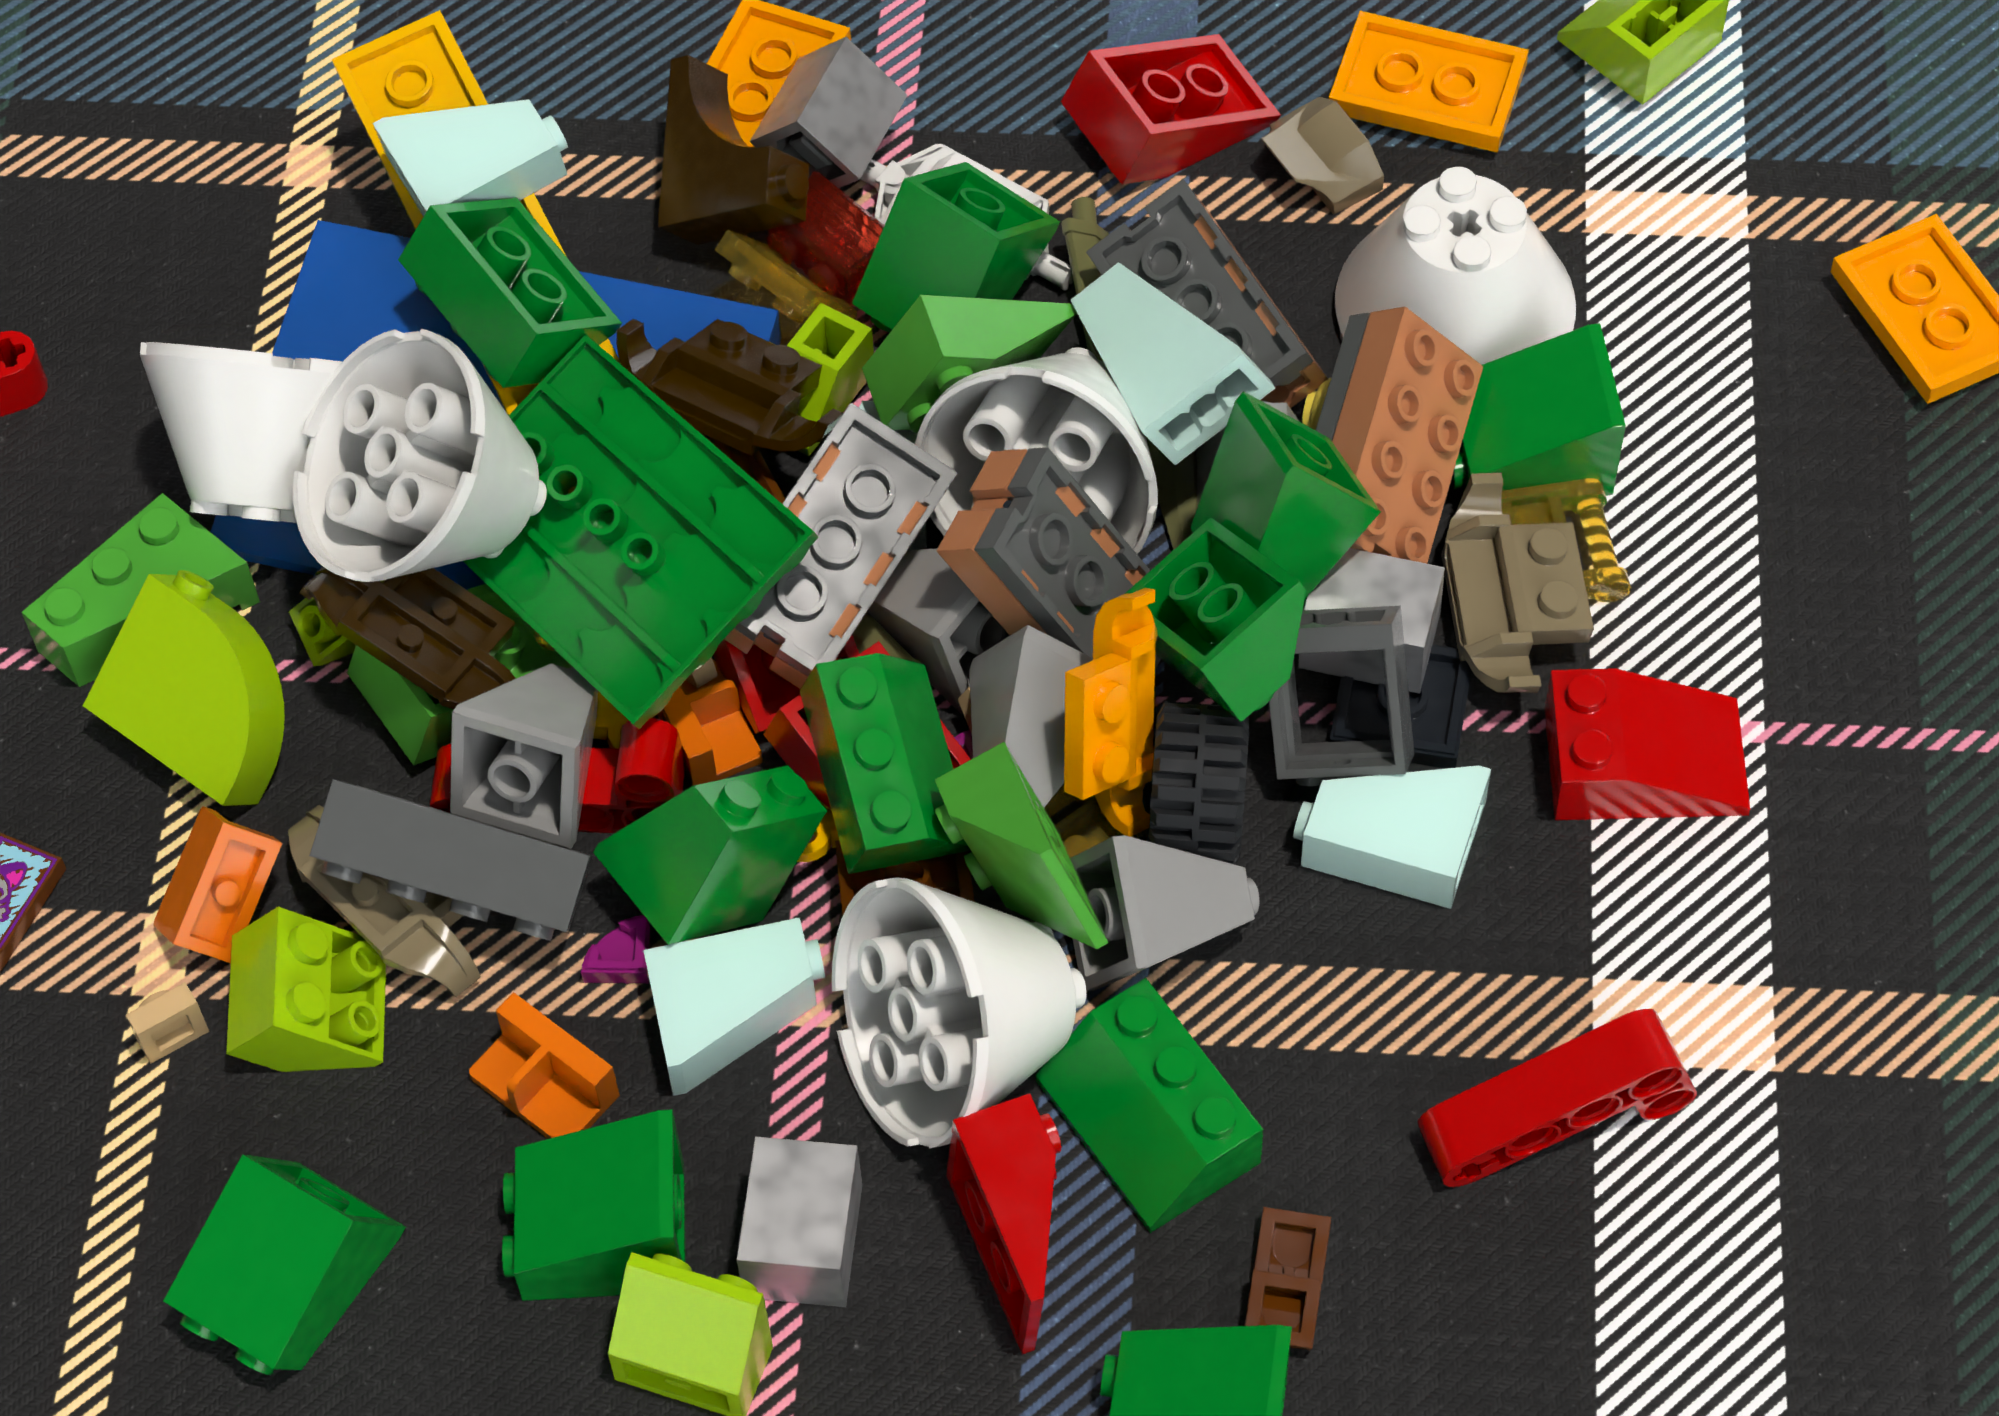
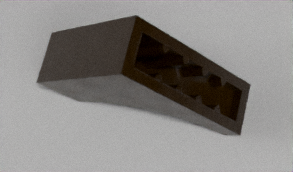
M690 55L671 59L658 228L700 245L805 222L807 193L809 190V164L772 146L748 147L736 129L731 115L727 90L728 74Z

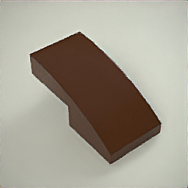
M1263 1207L1245 1326H1291L1290 1347L1312 1351L1332 1217Z

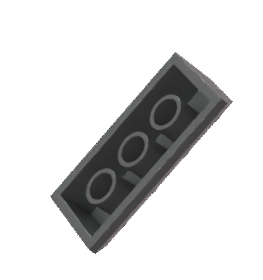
M334 779L331 783L309 855L325 861L321 872L323 874L360 884L363 872L389 880L385 891L387 893L424 903L427 891L452 898L449 909L451 912L485 922L488 921L491 910L516 917L513 930L549 941L552 939L554 929L563 932L569 931L593 859V855Z

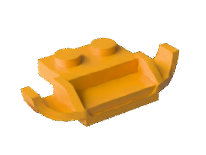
M1143 588L1131 594L1126 593L1105 602L1096 614L1093 630V660L1065 672L1064 792L1081 800L1095 795L1101 812L1110 824L1120 833L1129 837L1148 829L1150 823V815L1145 811L1142 802L1145 784L1152 781L1155 749L1153 746L1155 644L1158 632L1152 612L1147 606L1155 602V590L1150 588Z

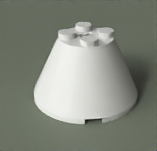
M1465 167L1448 168L1439 178L1424 184L1355 247L1344 263L1335 290L1334 308L1340 328L1341 341L1343 340L1350 315L1407 307L1481 365L1573 331L1576 318L1575 293L1567 270L1528 215L1524 203L1503 185L1489 178L1475 175Z
M395 329L384 332L359 346L337 367L309 413L301 433L310 437L303 473L299 471L293 472L294 512L298 529L309 552L327 570L361 582L382 581L481 556L489 559L495 558L520 534L530 516L540 512L547 495L545 483L539 480L538 463L532 448L468 357L449 339L424 329L402 333Z
M141 342L140 357L191 499L190 512L297 523L293 504V472L299 471L303 473L310 437L301 433L309 413L334 374V371L342 362L317 358H295L293 360L292 358L273 356V353Z
M1075 347L1067 350L1065 353L983 370L969 375L942 393L924 417L919 428L915 445L958 472L930 516L943 536H945L958 511L971 510L973 507V495L970 489L991 451L1028 450L1029 448L1048 447L1136 554L1140 552L1152 530L1157 512L1158 489L1146 436L1137 425L1105 363L1098 360L1088 349Z
M896 877L878 880L860 889L847 906L838 928L832 960V991L843 990L848 1029L837 1031L844 1061L856 1091L873 1119L889 1136L908 1147L920 1144L931 1149L950 1143L953 1135V1119L968 1116L1000 1103L1066 1045L1073 1030L1076 1008H1081L1086 1001L1085 980L1080 971L1070 968L1066 955L1055 939L1051 928L1042 923H1032L907 878Z

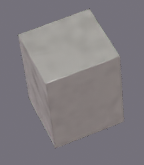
M844 37L798 58L752 136L750 143L756 148L772 146L808 163L809 190L807 195L813 199L860 180L904 103L907 94L847 37Z
M1349 548L1307 596L1304 610L1401 606L1408 690L1420 693L1441 612L1445 567ZM1382 650L1299 654V668L1339 677L1349 676L1353 677L1354 680L1377 685L1379 683L1385 684Z
M755 1136L737 1264L740 1278L747 1280L757 1288L758 1292L763 1293L764 1300L846 1307L862 1192L857 1145Z

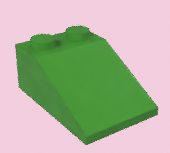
M920 295L862 367L881 422L892 430H911L914 433H918L924 417L935 401L945 390L959 380L983 370L1040 358L1077 315L1073 304Z
M487 584L468 589L469 592L515 622L511 638L496 653L494 658L509 669L516 679L548 664H555L565 668L573 667ZM356 645L347 671L356 687L413 765L437 757V752L442 746L451 744L452 712L454 709L440 705L438 699Z
M1005 742L935 779L944 805L935 809L936 815L951 842L956 844L964 839L972 851L964 855V859L982 891L993 885L1006 908L1095 949L1108 944V940L1060 833Z

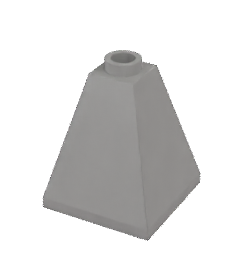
M938 548L908 550L867 612L913 658L925 664L930 684L960 714L964 715L957 699L970 687L969 669L973 659L1010 635L937 553L936 550Z
M1026 625L975 657L970 666L973 758L1005 742L1043 807H1045L1064 783L1065 672L1090 662L1093 658L1030 625Z
M548 664L458 704L452 712L450 813L571 849L576 842L597 720L598 690L574 667L565 668L555 664Z
M1125 835L1111 837L1071 857L1108 940V944L1095 949L1073 939L1078 971H1080L1085 980L1086 992L1100 989L1255 919L1254 916L1259 909L1258 888L1253 879L1247 877L1245 867Z

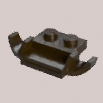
M632 319L617 330L616 345L618 356L624 368L698 432L751 456L762 447L776 451H798L810 447L826 438L843 415V412L833 408L817 422L799 416L800 400L818 387L822 365L800 356L793 348L775 345L748 333L739 324L717 319L686 342L674 337L660 347L658 351L647 341L644 333V323Z
M321 566L300 591V594L309 600L312 597L315 599L320 615L337 636L342 635L438 699L439 704L444 707L455 709L462 702L516 679L509 669L494 658L496 653L511 638L515 622L434 568L386 579L382 583L380 581H355L334 574Z

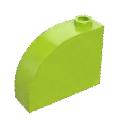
M179 570L177 575L148 574L83 707L222 806L258 804L276 768L284 736V699L279 675L272 656L259 634L249 622L229 605L211 594L214 587L203 577L186 570Z

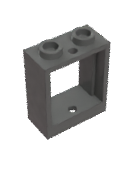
M1401 606L1302 611L1295 654L1382 650L1390 740L1302 743L1293 660L1290 679L1274 692L1273 697L1269 701L1277 779H1296V783L1302 786H1319L1322 780L1335 779V777L1406 774L1414 756Z

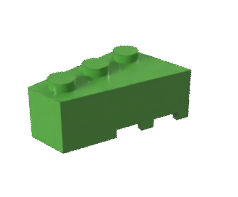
M162 493L21 613L38 652L76 685L81 687L96 680L148 574L177 575L179 570L195 573L213 585L214 588L211 594L231 608L239 605L242 611L260 603L247 562Z

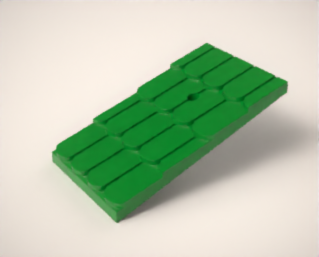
M585 334L509 415L535 454L538 463L539 480L545 483L547 489L543 508L536 515L530 516L520 534L503 549L500 555L491 559L481 556L464 560L463 562L635 727L640 729L668 704L673 693L694 670L703 666L713 656L718 645L737 624L748 618L757 609L763 597L781 577L794 569L802 561L810 546L819 537L803 521ZM576 486L575 490L572 493L568 494L570 488Z

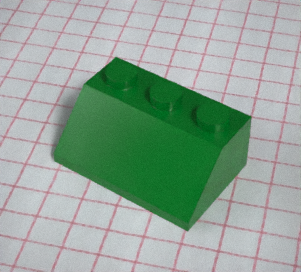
M518 198L430 205L398 259L415 280L418 289L430 298L448 320L453 332L466 342L485 365L487 373L503 388L540 383L585 334L600 345L617 333V330L622 325V322Z
M1210 517L1126 592L1131 594L1143 588L1155 590V602L1147 605L1152 612L1158 632L1155 654L1240 722L1252 712L1264 707L1271 700L1274 692L1290 679L1306 589L1298 579Z
M881 653L816 664L801 687L800 694L848 874L971 851L964 839L956 844L951 842L935 812L936 808L944 805L935 779L953 770V765L925 664Z
M1147 978L1142 979L1090 1011L1072 1032L1066 1045L1047 1061L1036 1074L1038 1085L1149 1233H1152L1261 1163L1263 1128Z

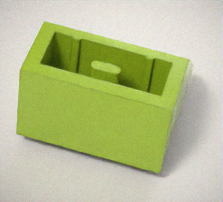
M1598 0L1558 32L1557 40L1643 105L1721 42L1729 0Z
M279 906L232 935L226 1054L280 1072L378 1066L383 1063L386 964L382 962L378 953L361 935Z
M631 1252L626 1264L608 1351L615 1380L726 1416H746L773 1349L763 1293L758 1292L757 1288L747 1280L734 1275L722 1274L719 1275L718 1279L693 1272L687 1263L670 1255L655 1254L653 1258H648Z

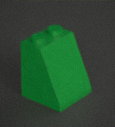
M967 162L904 178L852 304L870 315V321L876 327L890 333L920 295L1012 300L1052 239L1060 221Z
M1601 324L1586 325L1482 364L1483 370L1450 482L1452 490L1462 489V493H1464L1471 474L1502 473V509L1613 495L1626 424Z
M1243 391L1234 402L1196 510L1191 530L1193 532L1196 531L1210 517L1298 579L1306 589V599L1381 511L1330 438Z
M787 765L694 785L598 843L593 853L665 942L670 945L763 921L827 810L809 790L806 782Z
M658 1110L515 1147V1172L504 1173L503 1176L504 1209L506 1214H514V1235L503 1236L502 1262L504 1276L515 1277L522 1301L620 1296L626 1264L631 1252L648 1258H653L655 1254H666L686 1263L685 1166L673 1110Z
M242 1154L163 1302L184 1314L180 1324L189 1331L211 1341H217L220 1336L238 1347L235 1358L255 1371L272 1375L274 1370H302L399 1241L406 1226L299 1162Z
M1284 1325L1122 1331L1119 1355H1105L1100 1395L1112 1397L1109 1416H1283L1292 1327Z

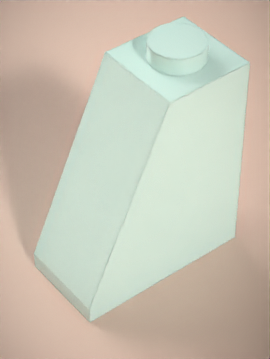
M529 99L383 117L373 123L384 153L423 217L430 205L518 198L520 201L568 175L560 153L568 148L563 133L551 115L541 119Z
M1478 765L1406 772V774L1322 780L1314 804L1306 801L1302 803L1295 824L1293 838L1303 841L1301 866L1451 909L1487 800L1491 769Z
M800 917L644 950L673 1096L688 1093L817 1005L814 980L825 978V971L818 940L805 941Z

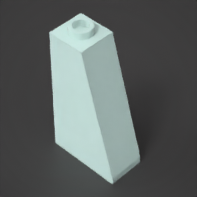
M1119 262L1071 299L1076 312L1141 432L1174 465L1178 464L1226 427L1234 402L1243 391L1261 400L1275 389L1271 380L1239 346Z

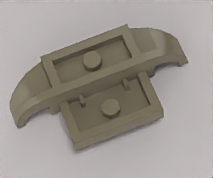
M1502 473L1471 474L1458 508L1450 520L1441 553L1443 567H1445L1444 574L1460 661H1467L1475 676L1496 692L1538 693L1542 685L1540 675H1533L1531 670L1529 653L1532 645L1589 643L1594 630L1573 522L1511 525L1510 515L1502 514Z
M320 805L313 807L302 819L288 829L291 854L302 882H307L373 947L384 964L409 975L423 976L442 983L455 997L481 977L469 953L449 929L451 925L464 916L449 911L452 898L427 891L424 903L385 892L389 881L385 878L363 872L360 884L321 873L325 861L309 856L324 809Z

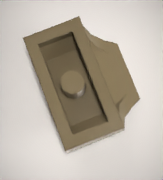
M1317 97L1270 124V132L1261 138L1293 180L1309 185L1333 215L1383 190L1384 174L1369 140L1334 100Z

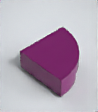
M644 915L627 918L619 922L618 928L609 932L597 944H593L588 949L581 970L583 983L649 984L644 950L652 948L653 926Z

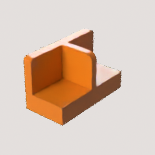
M713 660L718 674L716 678L698 689L685 680L673 693L668 704L657 714L660 720L669 722L676 727L680 734L685 773L692 786L725 779L757 766L763 761L762 751L741 711L738 690L732 680H725L715 660Z
M202 806L154 919V927L174 945L231 963L232 935L249 925L282 842L273 836L230 822L216 810Z
M514 992L496 1009L502 1035L469 1069L471 1080L547 1139L590 1128L620 1096L613 1066Z

